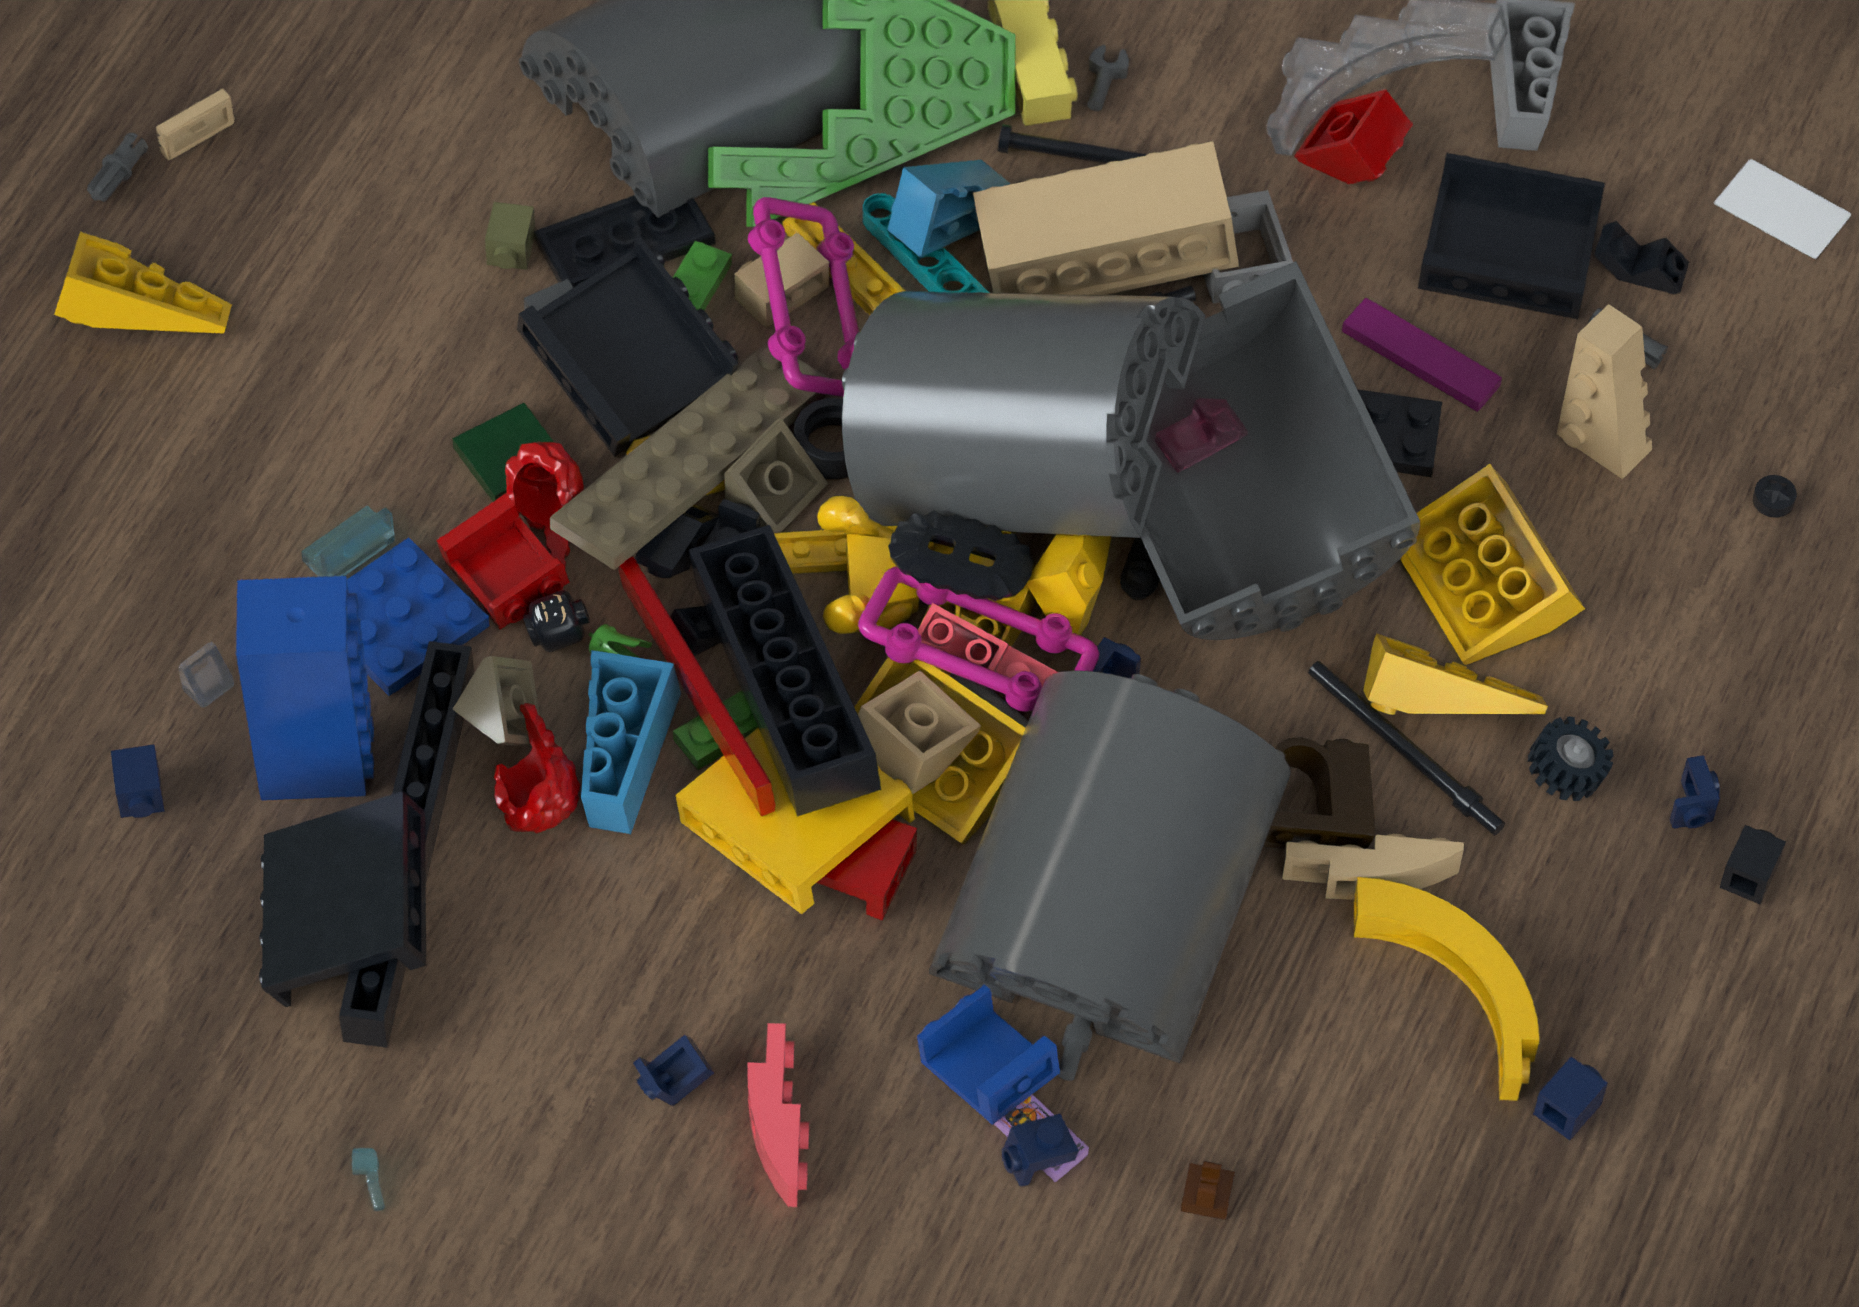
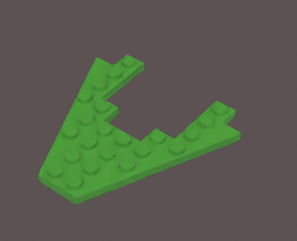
M823 0V29L860 30V110H823V149L708 147V188L747 189V227H755L753 207L756 201L763 197L810 204L1014 115L1015 34L948 0ZM770 214V217L773 220L780 217V215Z

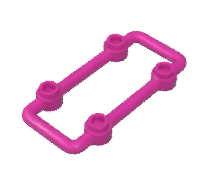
M763 197L757 200L753 207L756 226L749 232L748 242L751 248L761 255L776 331L768 340L769 351L774 358L782 363L785 379L792 387L803 391L844 397L842 380L803 374L799 369L797 357L805 349L806 338L798 327L791 326L777 251L784 244L785 230L778 221L771 219L770 214L818 222L822 226L824 239L818 244L817 251L829 261L845 342L838 350L837 357L844 370L849 367L854 350V339L859 332L846 262L853 255L854 243L847 234L839 232L836 217L828 209L772 197Z
M897 566L888 569L884 573L858 622L861 634L868 640L885 646L887 656L893 661L910 663L918 659L1005 694L1007 703L1018 711H1031L1034 709L1042 689L1041 682L1035 674L1022 671L1010 678L922 643L921 635L916 627L911 624L901 623L891 630L876 624L898 583L917 589L916 592L919 599L928 605L934 603L939 606L948 601L1036 636V643L1044 651L1060 653L1069 649L1079 653L1082 656L1074 669L1076 671L1093 672L1099 659V650L1093 641L1073 633L1069 620L1061 614H1049L1040 620L987 598L974 599L967 594L956 595L949 589H937L930 583H919L911 575L903 574Z

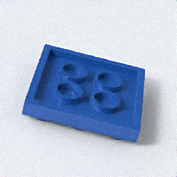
M409 537L347 579L349 594L357 593L358 619L361 621V643L364 644L367 675L388 696L421 675L429 641L464 645L490 626L489 616Z

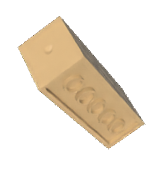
M1213 141L1191 144L1179 149L1160 153L1154 152L1137 158L1112 161L1104 165L1081 170H1070L1062 174L1032 178L1025 182L1001 187H990L986 190L973 192L993 293L1108 295L1212 273V269H1219L1221 271L1239 267L1232 217Z

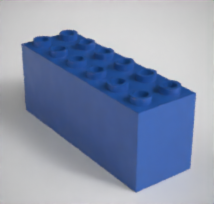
M346 576L237 580L236 658L261 801L366 796V779H374L373 753H371V742H374L373 716H371L370 692H368L364 644L361 643V621L358 619L357 593L349 594Z

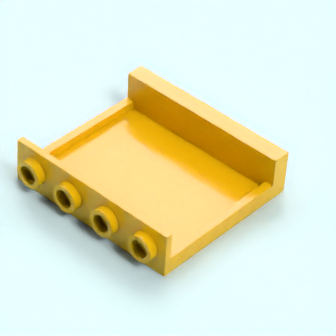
M759 728L748 735L745 740L771 781L776 805L774 812L762 817L760 816L725 756L675 795L682 824L800 914H803L814 905L811 887L895 816L900 815L909 823L915 820L912 803L913 794L910 788L902 780L892 779L879 766L881 790L797 816Z

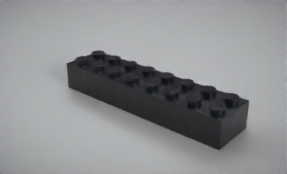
M763 526L689 549L698 592L797 816L881 790L876 753L771 526Z

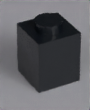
M1745 825L1726 864L1719 888L1761 905L1779 866L1786 841L1776 838L1769 831L1757 830Z

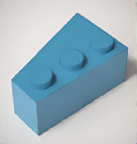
M983 160L903 167L896 198L891 208L892 214L888 231L919 257H923L980 230L973 192L986 190L990 187L1011 185V183Z

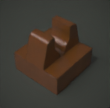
M1203 1161V1165L1190 1163L1181 1211L1226 1220L1235 1171L1221 1169L1222 1164Z

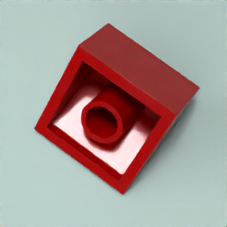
M1386 89L1334 102L1324 112L1295 154V158L1298 162L1347 184L1362 181L1372 182L1385 172V165L1393 153L1403 146L1404 137L1413 124Z

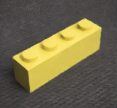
M988 0V11L992 23L1015 34V97L1024 126L1070 119L1072 102L1077 101V88L1074 78H1068L1066 74L1068 70L1065 49L1058 48L1057 46L1058 29L1055 19L1048 18V0Z

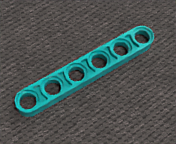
M876 193L864 200L862 211L863 224L866 229L929 292L989 293L944 247L919 257L903 242L894 239L895 236L888 231L892 214L891 208L895 201L894 197L884 193ZM875 209H886L891 212L885 218H876L870 213ZM924 257H934L939 260V263L926 267L918 261ZM949 281H957L963 284L964 287L957 291H949L943 288V285Z

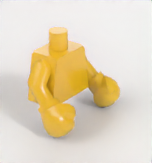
M834 496L820 506L817 519L822 529L847 534L848 595L830 602L823 610L822 617L829 630L839 634L860 632L858 622L861 614L884 573L896 566L891 560L888 547L892 533L895 531L870 519L863 507L852 497ZM898 583L876 624L891 630L896 625L909 619L911 614L918 611L919 597L917 596V589Z

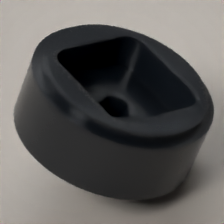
M1779 475L1765 476L1755 486L1753 503L1756 509L1766 516L1783 517L1792 511L1797 491L1793 483L1785 477Z

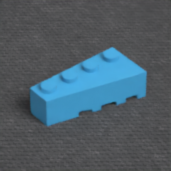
M591 650L590 663L592 673L588 691L590 701L589 715L586 719L587 743L586 750H584L581 799L589 827L631 834L681 691L674 663Z

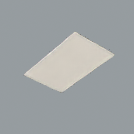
M1752 159L1744 165L1714 202L1715 205L1813 259H1816L1851 216L1850 212Z

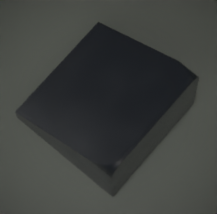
M705 606L674 609L670 617L694 656L721 643Z

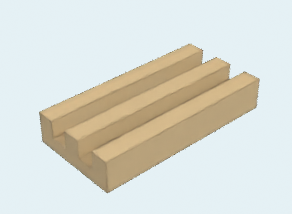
M222 88L156 126L157 133L160 135L158 141L162 145L160 153L168 161L172 160L234 124L232 102L229 94Z

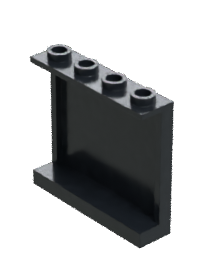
M1446 153L1426 251L1423 256L1418 289L1578 319L1605 183L1588 178L1551 173L1546 170H1535L1508 163L1472 158L1467 155Z
M640 236L635 239L632 251L537 311L531 305L520 312L517 324V331L614 457L628 449L634 440L648 436L669 422L727 374L733 375L738 366V356L732 345L726 340L721 341L713 331L714 326L708 314L701 308L698 310L688 299L689 293L684 283L678 277H671L664 268L665 263L659 251L652 245L648 247Z
M402 791L264 834V853L261 855L263 891L260 895L263 909V929L260 931L262 968L259 972V980L262 989L286 1008L291 1006V989L395 958L410 970L426 966L425 811Z

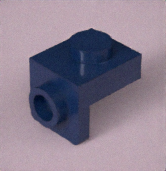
M1106 637L1102 639L1097 646L1099 659L1093 672L1113 674L1130 679L1133 674H1140L1141 657L1133 649L1122 643L1117 644Z
M1704 755L1687 758L1681 778V784L1686 797L1678 798L1674 801L1670 816V823L1673 829L1681 827L1699 828L1708 822H1713L1720 799V785L1717 774L1714 770L1709 771Z
M683 1035L651 1062L642 1057L633 1062L641 1075L637 1079V1083L643 1092L651 1100L659 1098L671 1106L677 1104L715 1073L693 1039L687 1035Z
M1056 1114L1011 1127L1006 1143L1002 1148V1160L1006 1170L1009 1173H1013L1019 1186L1023 1187L1030 1184L1035 1171L1075 1161L1079 1150L1061 1114Z

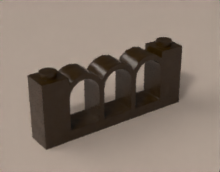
M1303 737L1289 738L1279 743L1275 749L1285 754V761L1288 766L1300 769L1313 781L1316 789L1318 814L1282 811L1280 801L1263 847L1286 849L1287 842L1313 841L1319 845H1357L1368 849L1376 836L1369 744L1353 743L1348 739L1326 740L1322 746L1316 741Z

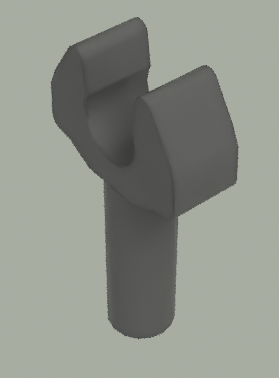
M1101 45L1091 53L1089 71L1097 75L1087 103L1091 110L1100 111L1102 109L1112 80L1127 78L1129 58L1124 49L1120 51L1118 60L1114 63L1104 61L1105 45Z

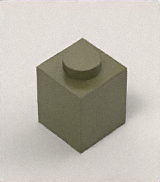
M500 202L493 203L485 237L487 265L498 266L504 269L516 268L527 270L534 241V231H536L533 206Z

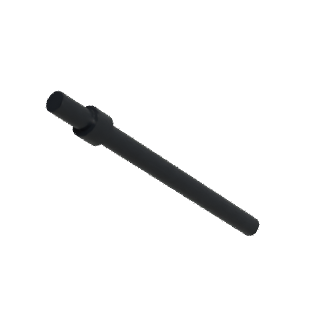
M1317 661L1310 667L1308 671L1310 676L1453 800L1452 805L1465 817L1472 816L1494 836L1504 828L1505 822L1482 803L1483 797L1471 786L1464 787L1322 662Z

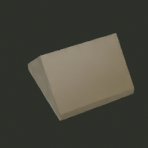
M777 419L724 473L725 499L751 507L760 514V527L770 525L774 533H781L828 484L782 419Z
M497 656L484 657L452 710L497 744L532 747L529 742L525 718L519 708L521 704L530 703L536 706L538 715H540L532 662Z

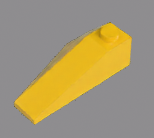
M83 232L79 233L54 313L55 316L65 318L74 324H84L93 328L224 334L232 304L191 282L177 283L164 275L165 268L154 262L149 267L130 258L132 251L118 243Z
M1056 534L1034 567L1031 577L1026 584L1045 616L1053 613L1065 616L1069 620L1072 632L1081 636L1089 623L1103 581L1111 536Z
M1378 633L1375 635L1363 691L1367 699L1372 701L1371 707L1378 711L1395 715L1396 710L1408 714H1545L1548 706L1540 695L1490 676H1486L1484 682L1477 680L1478 675L1467 669V666L1457 662L1445 663V666L1437 664V660L1429 656V651Z

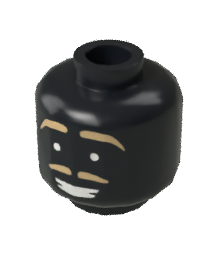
M560 590L532 601L529 605V613L523 616L533 645L535 647L541 645L547 652H554L582 641L585 635L583 625L590 623V618L582 598L574 601L571 594L565 590Z

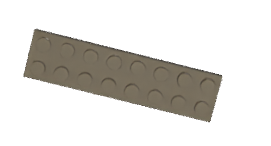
M767 342L740 363L733 375L727 374L553 514L550 517V529L615 570L725 479L724 473L777 419H782L787 427H789L796 421L804 408L812 402L823 399L827 394L803 391L792 387L785 379L782 363L770 353ZM798 359L801 373L829 378Z

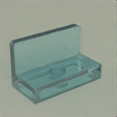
M368 505L302 550V561L318 577L346 576L395 541L392 513L387 508H383L375 513Z

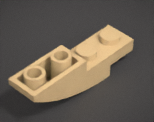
M1402 834L1376 835L1373 849H1364L1357 845H1319L1313 841L1287 842L1282 879L1326 883L1325 898L1354 899L1357 877L1383 879L1423 889L1459 873L1464 842H1453L1446 838H1409Z

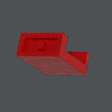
M506 493L436 540L444 562L500 630L510 623H516L523 619V616L528 613L529 605L532 601L560 591L565 585L570 583L562 561L558 557L553 558L523 522L515 503Z
M892 819L817 883L867 901L866 915L883 921L916 853L917 828Z

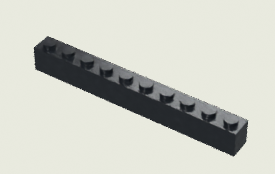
M433 641L428 643L392 794L403 791L425 811L426 881L464 718L452 709L474 675L471 646ZM397 958L349 972L339 1012L343 1042L388 1048L406 971V966Z

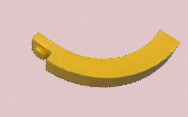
M1357 877L1353 899L1354 937L1379 939L1415 949L1443 964L1469 987L1486 1012L1494 1032L1498 1053L1499 1100L1517 1101L1521 1084L1529 1083L1530 1062L1535 1061L1540 1038L1538 1019L1532 997L1523 976L1512 958L1481 924L1449 902L1405 884L1383 879Z

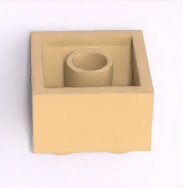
M921 671L916 672L861 706L858 714L876 753L877 764L880 769L892 779L902 780L910 788L912 794L938 779L981 728L977 721Z

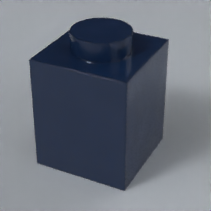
M155 744L112 750L111 759L115 792L121 818L131 816L142 818L152 813L164 812L160 770Z
M1570 1057L1539 1092L1533 1115L1568 1140H1571L1602 1105L1608 1082L1602 1079L1600 1073L1592 1066L1581 1064L1573 1057Z

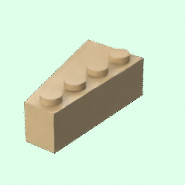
M1608 304L1577 335L1557 435L1566 444L1579 449L1623 479L1652 450V439L1646 437L1645 431L1650 425V414L1643 407V399L1648 395L1647 382L1641 376V370L1646 366L1643 328Z

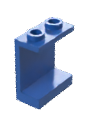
M983 985L973 994L964 996L953 1009L940 1019L928 1023L922 1032L917 1035L921 1063L992 1125L1060 1073L1057 1045L1045 1035L1034 1044L1030 1043L994 1012L991 989L986 985Z

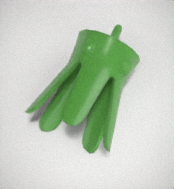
M608 624L601 625L594 634L592 632L588 634L592 637L589 644L590 653L591 650L640 658L623 645L645 648L652 646L651 642L621 634L616 631L615 627Z

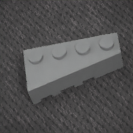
M1496 0L1487 25L1498 147L1538 150L1549 122L1557 87V78L1562 65L1563 51L1575 3L1549 0Z

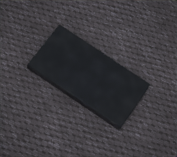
M635 195L534 231V240L558 283L568 279L573 288L632 251L635 239L639 236L648 247L652 245L659 251L664 262L686 255L695 241L709 246L715 244V234L696 201L692 198L687 203L657 217L647 205H641Z

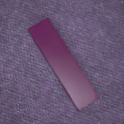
M1365 298L1343 322V333L1477 412L1501 386V376L1368 298Z

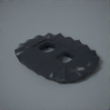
M935 510L926 515L914 512L907 521H899L888 545L891 560L903 574L911 575L919 583H930L937 589H949L956 595L967 594L974 599L989 598L997 601L1002 598L1015 596L1024 588L1031 577L1035 562L1031 558L1029 546L1021 544L1016 534H1003L995 525L984 526L977 519L965 520L957 514L945 517ZM930 542L954 548L951 554H943L930 550L928 546ZM971 554L994 560L995 562L993 566L988 567L973 563L969 558Z

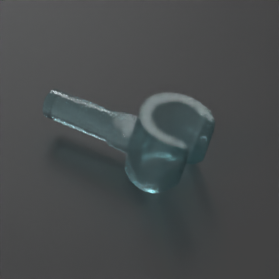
M354 1148L352 1150L353 1175H367V1185L374 1211H381L385 1209L379 1185L377 1152L372 1148Z

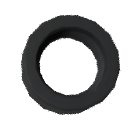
M825 398L812 402L800 412L795 421L794 437L825 479L848 477L844 450L840 452H826L818 449L809 442V435L816 429L827 425L842 426L843 398Z

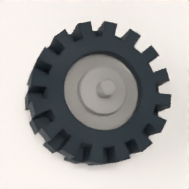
M1568 716L1564 722L1561 717L1554 719L1552 724L1549 722L1529 749L1531 752L1528 754V762H1533L1529 767L1531 775L1539 773L1535 782L1539 786L1544 783L1549 785L1546 792L1551 796L1556 790L1559 791V799L1567 801L1570 795H1572L1573 801H1580L1583 796L1585 798L1590 797L1598 789L1613 766V762L1610 761L1614 756L1613 750L1606 749L1610 743L1607 737L1599 739L1597 736L1601 730L1595 726L1590 731L1586 728L1589 722L1581 719L1578 725L1575 724V717Z

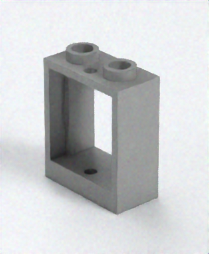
M1268 190L1227 197L1230 213L1234 212L1231 214L1234 234L1260 229L1271 264L1226 272L1212 269V273L1203 274L1212 303H1219L1218 295L1293 263Z

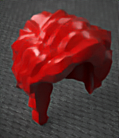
M533 442L521 444L517 456H512L506 461V493L515 503L519 515L524 517L529 527L544 530L547 550L553 558L558 557L566 569V561L564 559L570 554V542L550 529V517L584 490L582 474L579 466L560 443Z
M524 703L519 708L525 718L532 749L525 758L510 768L503 764L496 766L493 777L496 781L494 799L497 808L504 812V819L511 831H531L537 834L546 829L555 828L562 820L569 818L570 814L577 808L581 784L577 780L576 766L571 760H568L562 747L554 742L555 737L552 731L546 728L543 718L538 715L536 706Z

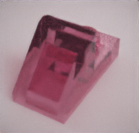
M1199 398L1194 403L1192 414L1156 433L1155 442L1176 472L1179 473L1247 436L1248 430L1225 399Z

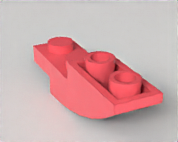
M932 603L918 628L922 643L1010 678L1019 672L1028 671L1035 674L1043 686L1046 678L1057 673L1054 669L1009 646L1008 643Z
M768 1023L766 1063L748 1062L750 1124L757 1152L771 1183L788 1207H797L798 1190H807L808 1162H799L800 1149H809V1122H801V1104H792L793 1081H784L785 1068H794L795 1042L786 1041V1024Z

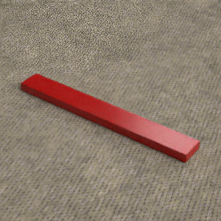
M631 556L618 567L625 593L667 662L674 663L677 679L760 816L762 817L774 812L776 805L770 779L635 558Z

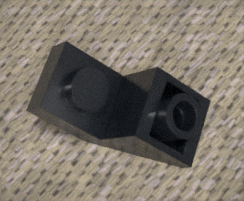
M1617 221L1603 225L1594 254L1619 281L1674 295L1681 293L1689 266V261L1666 237L1640 246Z
M694 504L639 549L635 556L636 562L648 567L647 571L650 574L665 579L689 570L691 566L689 549L696 548L698 539L710 534L719 519V514Z

